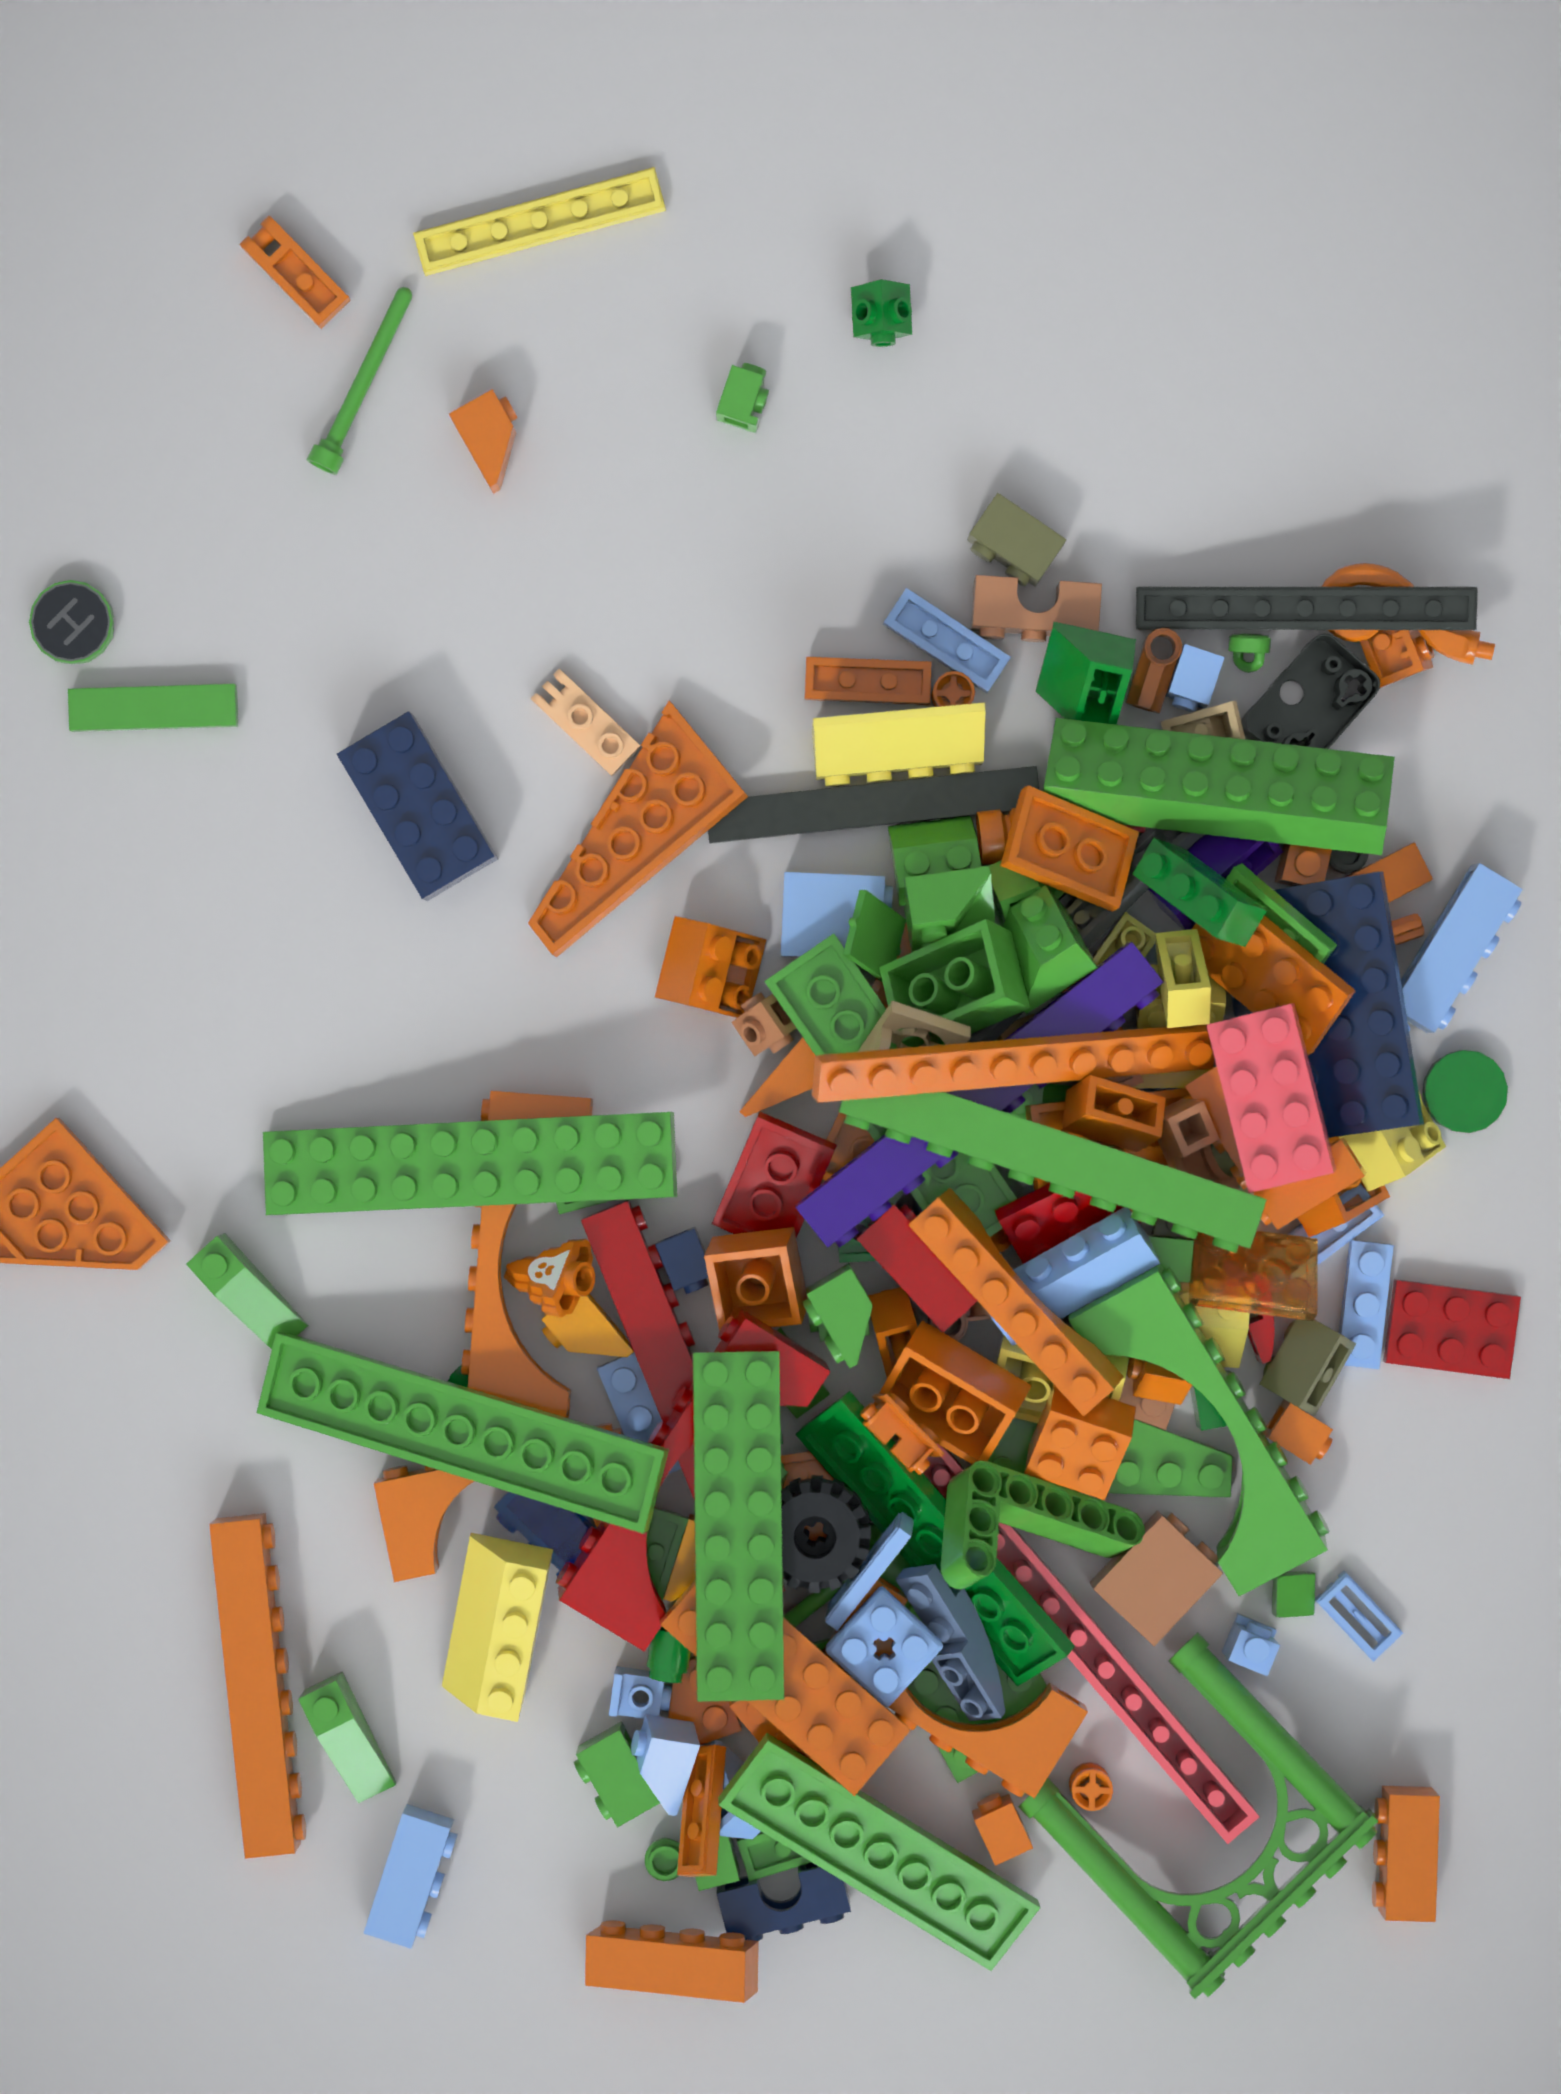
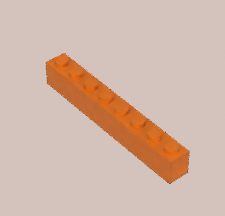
M266 1513L216 1518L209 1526L245 1859L295 1854L301 1844V1840L306 1839V1822L304 1814L298 1815L296 1798H301L302 1784L300 1773H293L292 1757L297 1756V1737L295 1731H289L287 1715L293 1714V1699L291 1690L284 1689L283 1674L288 1673L289 1662L287 1649L280 1648L278 1633L284 1631V1614L282 1607H276L274 1590H279L280 1588L279 1569L277 1565H271L270 1549L275 1548V1530L273 1523L267 1524Z

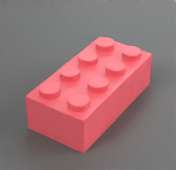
M1295 1003L1207 1024L1248 1193L1334 1173L1336 1166Z

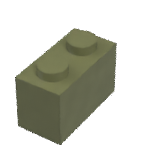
M998 492L967 538V541L973 544L970 550L975 555L988 563L995 559L1007 567L1005 574L1008 577L1018 578V584L1024 587L1028 582L1036 587L1067 540Z
M1300 1312L1297 1319L1288 1325L1284 1333V1342L1276 1356L1271 1357V1361L1266 1363L1263 1370V1378L1259 1385L1315 1416L1356 1343Z

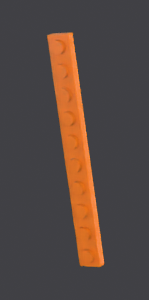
M1207 1024L1174 1028L1158 1027L815 1055L812 1096L820 1103L1083 1080L1089 1075L1109 1078L1212 1069L1214 1053Z

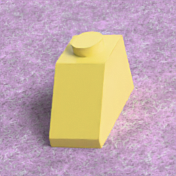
M1190 929L1155 933L1158 974L1164 982L1160 985V994L1167 1028L1210 1024L1211 985L1198 930Z

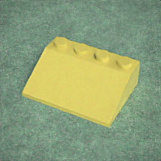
M985 702L813 718L811 731L816 780L825 779V786H841L850 784V777L867 776V782L871 783L892 780L891 773L908 772L909 779L934 776L933 769L950 768V775L974 773L975 765H982L984 762Z

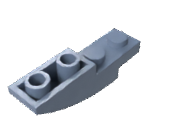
M935 1564L903 1569L896 1578V1581L922 1623L942 1641L943 1648L932 1659V1662L969 1721L1002 1718L1005 1713V1706L998 1668L984 1626L965 1589L950 1588Z

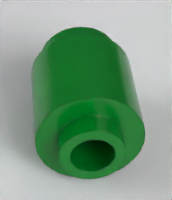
M662 1626L649 1645L646 1664L650 1668L649 1678L667 1683H681L683 1674L688 1673L691 1652Z

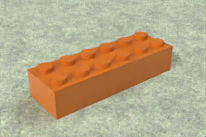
M694 1580L659 1622L664 1629L696 1656V1589ZM783 1617L784 1700H752L747 1702L855 1796L911 1730Z

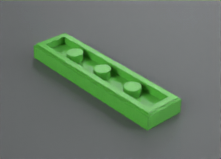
M206 684L68 689L69 731L238 727L237 685Z

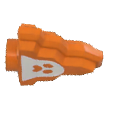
M587 1239L568 1240L560 1247H551L548 1250H544L537 1257L527 1256L506 1265V1272L503 1278L519 1292L528 1293L529 1299L534 1304L541 1305V1311L545 1314L560 1318L566 1314H572L580 1296H587L594 1288L595 1271L592 1267L593 1256L590 1242Z

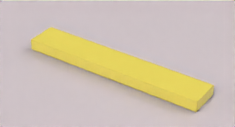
M655 167L421 230L414 232L413 235L424 274L429 276L666 211Z

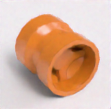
M946 672L938 678L932 689L931 699L933 706L971 704L975 695L974 684L962 672Z

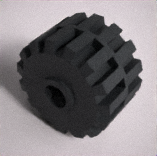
M812 1475L808 1479H795L784 1489H781L782 1578L787 1581V1586L796 1590L798 1586L808 1588V1593H820L821 1589L829 1587L832 1591L841 1587L842 1583L848 1578L853 1579L860 1571L863 1561H866L871 1539L870 1517L867 1509L864 1508L860 1496L854 1490L850 1491L846 1488L844 1482L835 1478L833 1481L824 1479L823 1475ZM816 1522H821L824 1524L823 1532L827 1537L819 1536L816 1541H811L809 1539L810 1532L805 1529L806 1525L814 1527Z

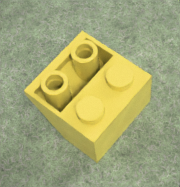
M1420 1092L1424 1124L1339 1136L1340 1139L1345 1138L1365 1169L1366 1175L1361 1180L1367 1192L1406 1177L1446 1147L1438 1126L1432 1121L1422 1102Z

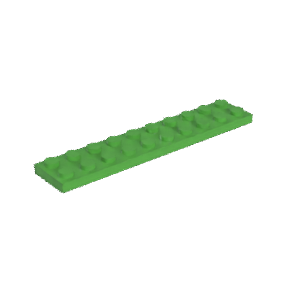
M674 1112L263 1132L266 1215L677 1197Z
M283 1332L275 1334L256 1412L257 1414L643 1534L649 1531L669 1452L668 1448Z

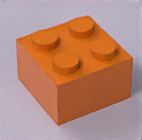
M794 1227L712 1237L704 1254L719 1332L730 1316L736 1318L741 1309L770 1327L802 1324L806 1314L803 1301L808 1297L806 1295V1286Z
M1053 1385L1029 1444L1024 1474L1105 1500L1132 1439L1136 1407L1105 1397L1083 1417L1060 1390Z

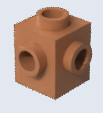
M762 992L758 993L741 1005L745 1013L731 1022L754 1056H757L768 1047L774 1054L794 1040L790 1032L795 1030L796 1027L773 994L765 998Z

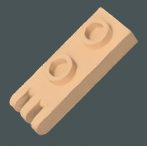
M558 669L553 675L565 687L559 692L549 681L542 686L553 697V700L548 704L537 693L530 699L613 777L641 746L564 672Z

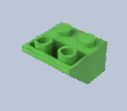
M850 1263L808 1286L806 1288L808 1298L803 1301V1305L814 1325L818 1326L823 1323L830 1335L824 1337L825 1344L836 1363L838 1364L845 1360L849 1369H851L858 1363L873 1305Z

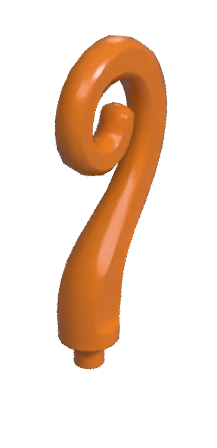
M1371 563L1353 564L1338 569L1321 586L1415 587L1398 572L1388 567ZM1379 630L1328 631L1342 640L1358 642L1369 639ZM1418 630L1432 648L1450 659L1473 665L1475 657L1492 660L1495 644L1480 641L1481 632L1473 630Z

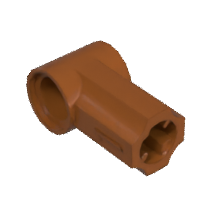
M1168 628L1156 629L1144 639L1141 654L1125 701L1126 704L1160 714L1177 659L1182 652L1181 638L1175 631ZM1164 637L1170 641L1173 649L1168 659H1158L1152 654L1151 642L1154 638Z

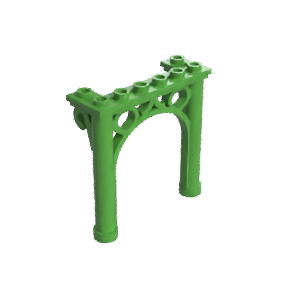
M1198 1632L1168 1662L1186 1677L1261 1756L1268 1766L1276 1786L1277 1813L1272 1833L1263 1851L1248 1869L1232 1881L1212 1890L1190 1894L1169 1892L1155 1887L1142 1879L1064 1797L1049 1778H1047L1035 1799L1029 1795L1018 1806L1029 1819L1034 1817L1178 1971L1186 1980V1984L1189 1986V1994L1194 1999L1202 1992L1207 1997L1213 1994L1226 1980L1224 1978V1971L1232 1963L1237 1967L1244 1964L1256 1951L1252 1944L1263 1933L1268 1938L1276 1933L1286 1922L1282 1915L1293 1904L1301 1908L1317 1892L1312 1885L1324 1874L1329 1879L1332 1878L1347 1863L1343 1855L1354 1845L1359 1849L1363 1848L1377 1834L1374 1825L1378 1822L1374 1812L1370 1808L1365 1810L1361 1805L1358 1806L1207 1648L1210 1644ZM1284 1777L1314 1807V1810L1300 1808L1288 1811V1794ZM1300 1818L1313 1820L1318 1825L1320 1831L1317 1841L1311 1844L1310 1848L1304 1852H1295L1289 1849L1284 1841L1286 1823ZM1329 1823L1337 1833L1327 1842L1329 1835L1327 1824ZM1278 1846L1282 1855L1290 1861L1306 1862L1280 1888H1278L1274 1880V1869L1279 1859L1273 1855ZM1263 1870L1264 1884L1251 1882ZM1237 1893L1239 1899L1246 1895L1256 1894L1267 1899L1239 1927V1908L1234 1900L1228 1898V1896ZM1159 1902L1176 1906H1191L1187 1922L1189 1931L1187 1932ZM1222 1904L1231 1913L1230 1925L1217 1937L1210 1938L1200 1933L1196 1924L1201 1905ZM1201 1946L1207 1948H1218L1214 1952L1210 1950L1208 1953H1206Z

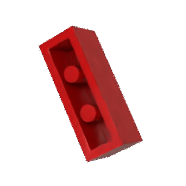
M891 1203L892 1207L870 1222L855 1238L944 1333L977 1300L909 1227V1224L917 1216L905 1204L898 1209Z

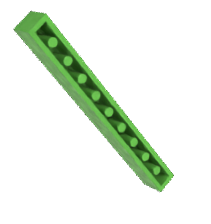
M945 1092L843 1100L838 1109V1112L846 1114L844 1120L846 1124L868 1131L870 1124L873 1123L887 1128L885 1136L910 1144L911 1138L915 1137L927 1141L926 1150L950 1158L954 1150L969 1155L967 1164L988 1171H992L993 1164L1010 1169L1009 1178L1030 1185L1033 1184L1036 1177L1051 1182L1048 1191L1072 1199L1075 1191L1092 1196L1090 1205L1114 1212L1117 1204L1132 1209L1130 1216L1132 1219L1155 1226L1157 1218L1173 1223L1172 1232L1192 1239H1196L1198 1232L1214 1237L1212 1245L1237 1253L1239 1245L1251 1249L1267 1199Z

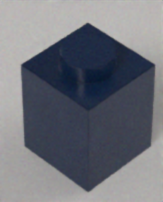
M696 1227L656 1242L655 1245L674 1291L684 1288L685 1293L689 1294L709 1285L704 1259L706 1251Z

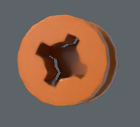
M1091 1762L1082 1763L1070 1774L1069 1789L1078 1806L1088 1811L1100 1810L1107 1806L1112 1799L1113 1786L1109 1775L1103 1767ZM1088 1777H1089V1781H1088L1085 1785H1080V1784H1084L1085 1781H1087V1780H1088Z

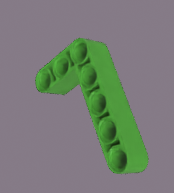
M980 1460L953 1476L948 1483L941 1573L944 1580L955 1589H965L991 1574L996 1565L999 1523L1105 1558H1114L1139 1544L1143 1540L1142 1536L1145 1534V1528L1141 1518L1129 1509L988 1461Z

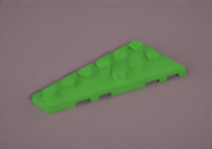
M1013 1418L988 1462L1024 1474L1029 1444L1038 1423ZM1134 1419L1132 1439L1108 1493L1231 1498L1232 1455Z

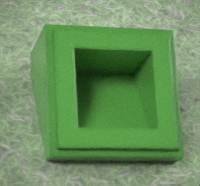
M1285 1572L1273 1579L1272 1614L1275 1617L1286 1618L1314 1615L1315 1573Z

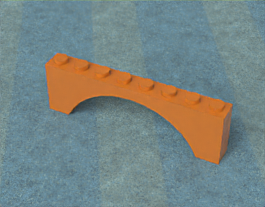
M490 1091V1099L482 1100L481 1121L592 1116L593 1098ZM517 1204L475 1206L481 1208L480 1224H473L471 1249H478L477 1266H470L468 1276V1291H475L474 1308H467L465 1316V1333H472L471 1350H463L461 1373L469 1375L468 1388L569 1418L571 1389L554 1379L529 1354L513 1327L503 1295L501 1277L503 1246L508 1225Z

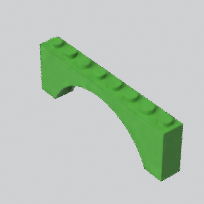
M1161 1264L1069 1314V1322L1079 1335L1093 1343L1104 1355L1126 1356L1144 1360L1180 1376L1200 1391L1226 1422L1239 1451L1242 1464V1482L1234 1517L1226 1533L1217 1544L1216 1549L1220 1567L1238 1596H1241L1328 1551L1325 1535L1330 1533L1321 1513L1318 1510L1311 1512L1304 1501L1309 1496L1299 1477L1290 1478L1284 1468L1288 1461L1276 1441L1270 1444L1265 1437L1263 1431L1267 1430L1261 1414L1256 1407L1248 1409L1242 1399L1246 1392L1239 1378L1234 1372L1228 1375L1220 1363L1225 1358L1219 1345L1213 1337L1206 1340L1199 1327L1204 1324L1193 1303L1185 1305L1178 1294L1182 1287L1177 1276L1170 1267L1164 1270Z

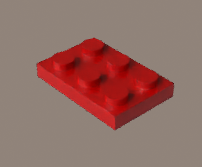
M760 1111L712 1225L733 1234L794 1227L797 1238L805 1219L796 1209L795 1204L821 1184L837 1144Z
M1050 1184L994 1211L1000 1225L1024 1264L1124 1207L1116 1204L1114 1212L1090 1205L1092 1197L1090 1195L1075 1191L1072 1199L1048 1191Z
M1394 1279L1383 1362L1510 1379L1521 1297Z

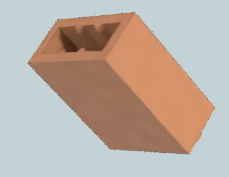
M1158 1510L1144 1524L1145 1534L1142 1536L1143 1540L1122 1554L1112 1558L1089 1582L1093 1590L1154 1647L1223 1574L1218 1566L1215 1565L1218 1562L1216 1553L1203 1541L1196 1547L1185 1536L1190 1529L1172 1512L1165 1518Z

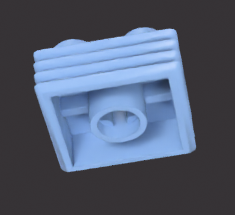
M880 1586L826 1644V1653L884 1707H889L942 1650L943 1644L927 1626L886 1588ZM890 1637L894 1640L891 1645L894 1652L891 1655L883 1653L878 1656L875 1654L877 1646L874 1641L877 1638L886 1641Z

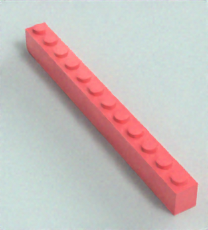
M936 1444L945 1454L942 1457L928 1456L926 1459L931 1464L923 1474L946 1499L947 1486L950 1479L964 1470V1468L949 1450ZM999 1523L997 1558L1075 1645L1074 1649L1067 1656L1069 1660L1224 1841L1229 1844L1260 1817L1253 1805L1014 1527Z

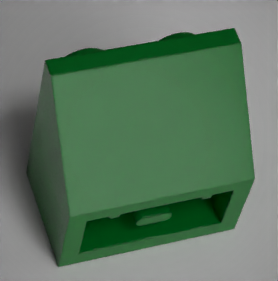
M1053 622L1035 692L1064 719L1117 725L1133 671L1136 639Z

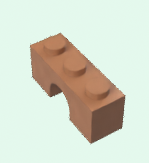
M976 575L974 579L970 630L980 631L979 636L982 638L1004 639L1005 633L1021 634L1022 641L1046 642V636H1050L1053 622L1099 631L1102 583L1060 581L1056 587L1054 606L1046 612L1035 613L1024 608L1018 599V578Z
M1182 1098L1166 1106L1162 1137L1158 1139L1168 1167L1240 1190L1236 1178L1227 1176L1213 1156L1211 1144L1220 1139L1204 1101Z

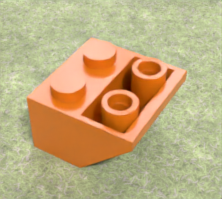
M674 916L655 998L738 1018L745 1013L741 1005L753 996L767 939L710 923Z

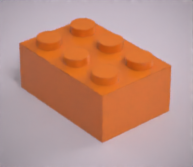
M922 1320L879 1393H887L888 1396L892 1393L898 1396L910 1409L907 1415L918 1426L924 1424L939 1438L937 1444L973 1464L980 1460L988 1461L1032 1385Z

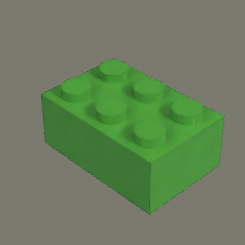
M987 919L879 967L888 1006L891 1001H895L970 1026V1034L1030 1008L1012 932ZM932 1032L928 1033L930 1041L945 1045L938 1035ZM909 1036L901 1041L908 1047H919L925 1043L922 1038L916 1036Z

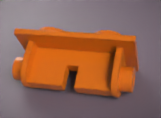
M887 1393L874 1394L872 1398L878 1405L875 1406L873 1403H870L860 1412V1416L864 1419L862 1424L882 1444H886L895 1434L899 1437V1440L889 1451L909 1472L915 1471L918 1475H921L931 1464L926 1459L928 1456L942 1457L945 1454L936 1445L939 1442L936 1434L924 1424L918 1426L907 1415L910 1412L909 1407L895 1394L891 1393L889 1396Z

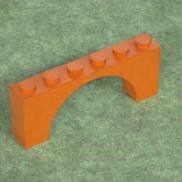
M612 1423L595 1425V1427L624 1435L622 1428L613 1429ZM407 1465L382 1471L384 1477L378 1478L374 1482V1488L394 1582L432 1575L439 1569L438 1537L442 1520L453 1499L464 1488L473 1483V1480L428 1466H424L425 1469L408 1472ZM593 1518L596 1527H598L601 1520Z
M879 1577L838 1631L880 1586L886 1588L904 1606L908 1599L903 1591ZM837 1630L834 1631V1633L832 1634V1636H831V1638L829 1639V1641H830V1640L835 1636V1634L838 1632ZM890 1637L886 1641L877 1638L874 1641L877 1646L875 1654L878 1656L883 1653L891 1655L894 1652L891 1646L894 1640ZM825 1646L824 1649L822 1650L825 1654H827V1653H826V1646ZM1050 1682L1044 1691L1020 1712L1008 1718L985 1724L961 1723L944 1718L925 1707L915 1698L908 1687L889 1706L890 1709L895 1711L894 1715L904 1722L909 1729L915 1730L916 1726L921 1727L931 1734L929 1740L942 1750L949 1753L953 1748L967 1756L965 1763L983 1775H986L990 1770L1003 1779L1000 1784L1018 1797H1022L1026 1793L1034 1799L1088 1713L1084 1703Z

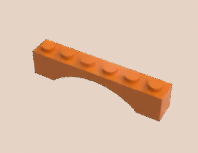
M951 1188L940 1195L909 1224V1227L1083 1417L1117 1387L1124 1376L1093 1343L1065 1324L1026 1286L1000 1254L979 1218Z

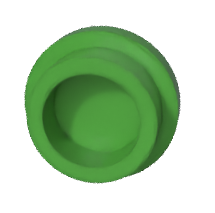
M662 1838L654 1841L648 1847L645 1853V1867L652 1877L660 1881H671L680 1876L677 1875L679 1843L670 1838Z

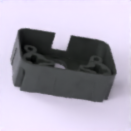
M1320 634L1303 647L1300 654L1274 680L1257 703L1245 713L1241 719L1244 735L1249 740L1289 744L1290 742L1296 744L1309 736L1305 746L1329 749L1378 693L1380 689L1379 677L1330 634ZM1353 679H1357L1360 682L1357 690L1361 695L1355 693L1341 701L1348 688L1344 680L1350 682ZM1287 681H1295L1301 685L1303 698L1298 704L1289 705L1283 702L1280 697L1282 684Z

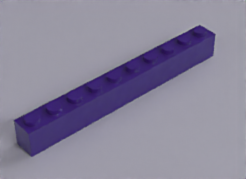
M1127 942L1100 963L1096 970L1076 982L1004 1040L1115 1031L1126 1022L1122 1015L1134 1005L1141 1010L1160 995L1156 988L1164 982L1133 942ZM1048 1083L1036 1084V1086L1041 1089ZM1034 1084L948 1091L947 1093L1010 1114L1026 1101L1022 1094ZM884 1134L795 1204V1207L827 1248L833 1243L840 1248L859 1233L855 1228L857 1224L867 1216L872 1221L879 1218L892 1207V1204L888 1201L900 1190L905 1195L909 1194L926 1180L922 1175L924 1171L933 1164H936L940 1169L955 1158L959 1152L953 1150L949 1158L926 1150L927 1141L912 1137L910 1144L888 1138Z

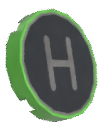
M68 580L54 583L40 593L32 605L29 625L32 638L41 652L60 663L82 664L90 662L104 653L113 638L114 615L111 605L101 592L87 583Z

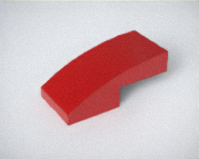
M1256 1271L1243 1276L1246 1286L1252 1288L1251 1300L1257 1316L1249 1318L1247 1336L1256 1360L1264 1364L1271 1361L1275 1334L1274 1312L1265 1274Z

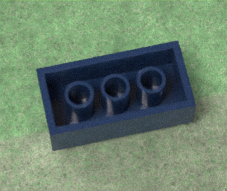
M409 711L337 753L342 765L423 900L428 901L498 860L497 855L414 715Z

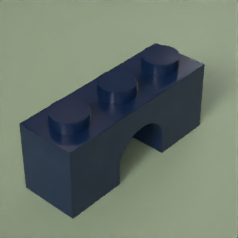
M811 1862L798 1866L801 1886L798 1892L788 1900L777 1901L769 1898L763 1892L759 1879L749 1881L748 1876L740 1877V1881L717 1886L716 1894L726 1933H741L745 1935V1940L759 1941L765 1933L779 1930L780 1934H790L803 1929L804 1923L820 1920L821 1924H829L843 1919L844 1913L851 1912L846 1883Z

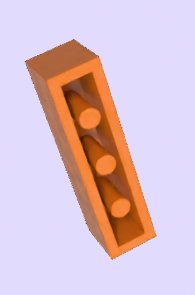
M622 1921L601 1922L599 1927L586 1935L585 1986L745 2003L758 1992L759 1941L745 1940V1935L741 1933H723L719 1937L705 1936V1931L701 1929H683L679 1933L665 1932V1927L662 1925H643L640 1929L626 1928V1923Z

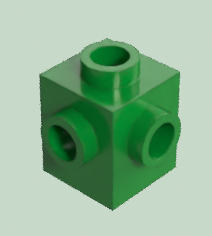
M880 279L851 287L854 338L871 340V346L888 347L895 345L897 338L912 335L910 284Z

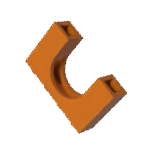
M1216 1066L1185 1085L1189 1094L1184 1096V1098L1204 1101L1220 1139L1214 1142L1213 1145L1220 1154L1227 1151L1235 1164L1230 1170L1240 1187L1244 1190L1247 1188ZM1344 1137L1330 1145L1336 1166L1334 1173L1253 1192L1255 1196L1267 1199L1261 1216V1220L1266 1226L1273 1223L1277 1230L1366 1175L1365 1169Z

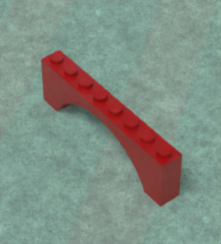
M741 1309L736 1318L730 1316L718 1334V1338L721 1341L714 1352L779 1351L780 1406L808 1407L831 1372L826 1361ZM693 1383L689 1389L684 1386L679 1391L671 1406L675 1411L666 1424L661 1421L655 1427L648 1443L669 1449L660 1487L671 1468L694 1443ZM601 1521L597 1528L590 1527L579 1544V1549L582 1551L575 1562L571 1563L568 1561L561 1569L556 1579V1584L559 1585L557 1587L559 1601L645 1652L661 1628L659 1620L666 1613L665 1604L654 1586L648 1569L646 1555L647 1532L643 1534Z

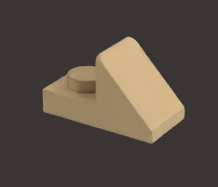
M1236 701L1161 721L1162 730L1245 739Z

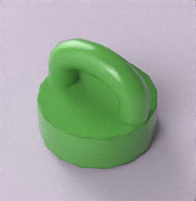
M1231 634L1229 636L1228 651L1233 652V661L1237 668L1248 673L1259 670L1264 664L1265 653H1270L1271 638L1269 635ZM1243 653H1254V660L1246 662L1243 658Z

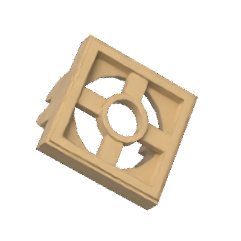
M891 1001L858 1052L887 1050L890 1048L891 1043L896 1044L897 1049L911 1048L901 1042L909 1036L920 1037L925 1041L919 1047L941 1045L930 1041L929 1032L938 1035L945 1045L967 1043L970 1039L971 1027Z

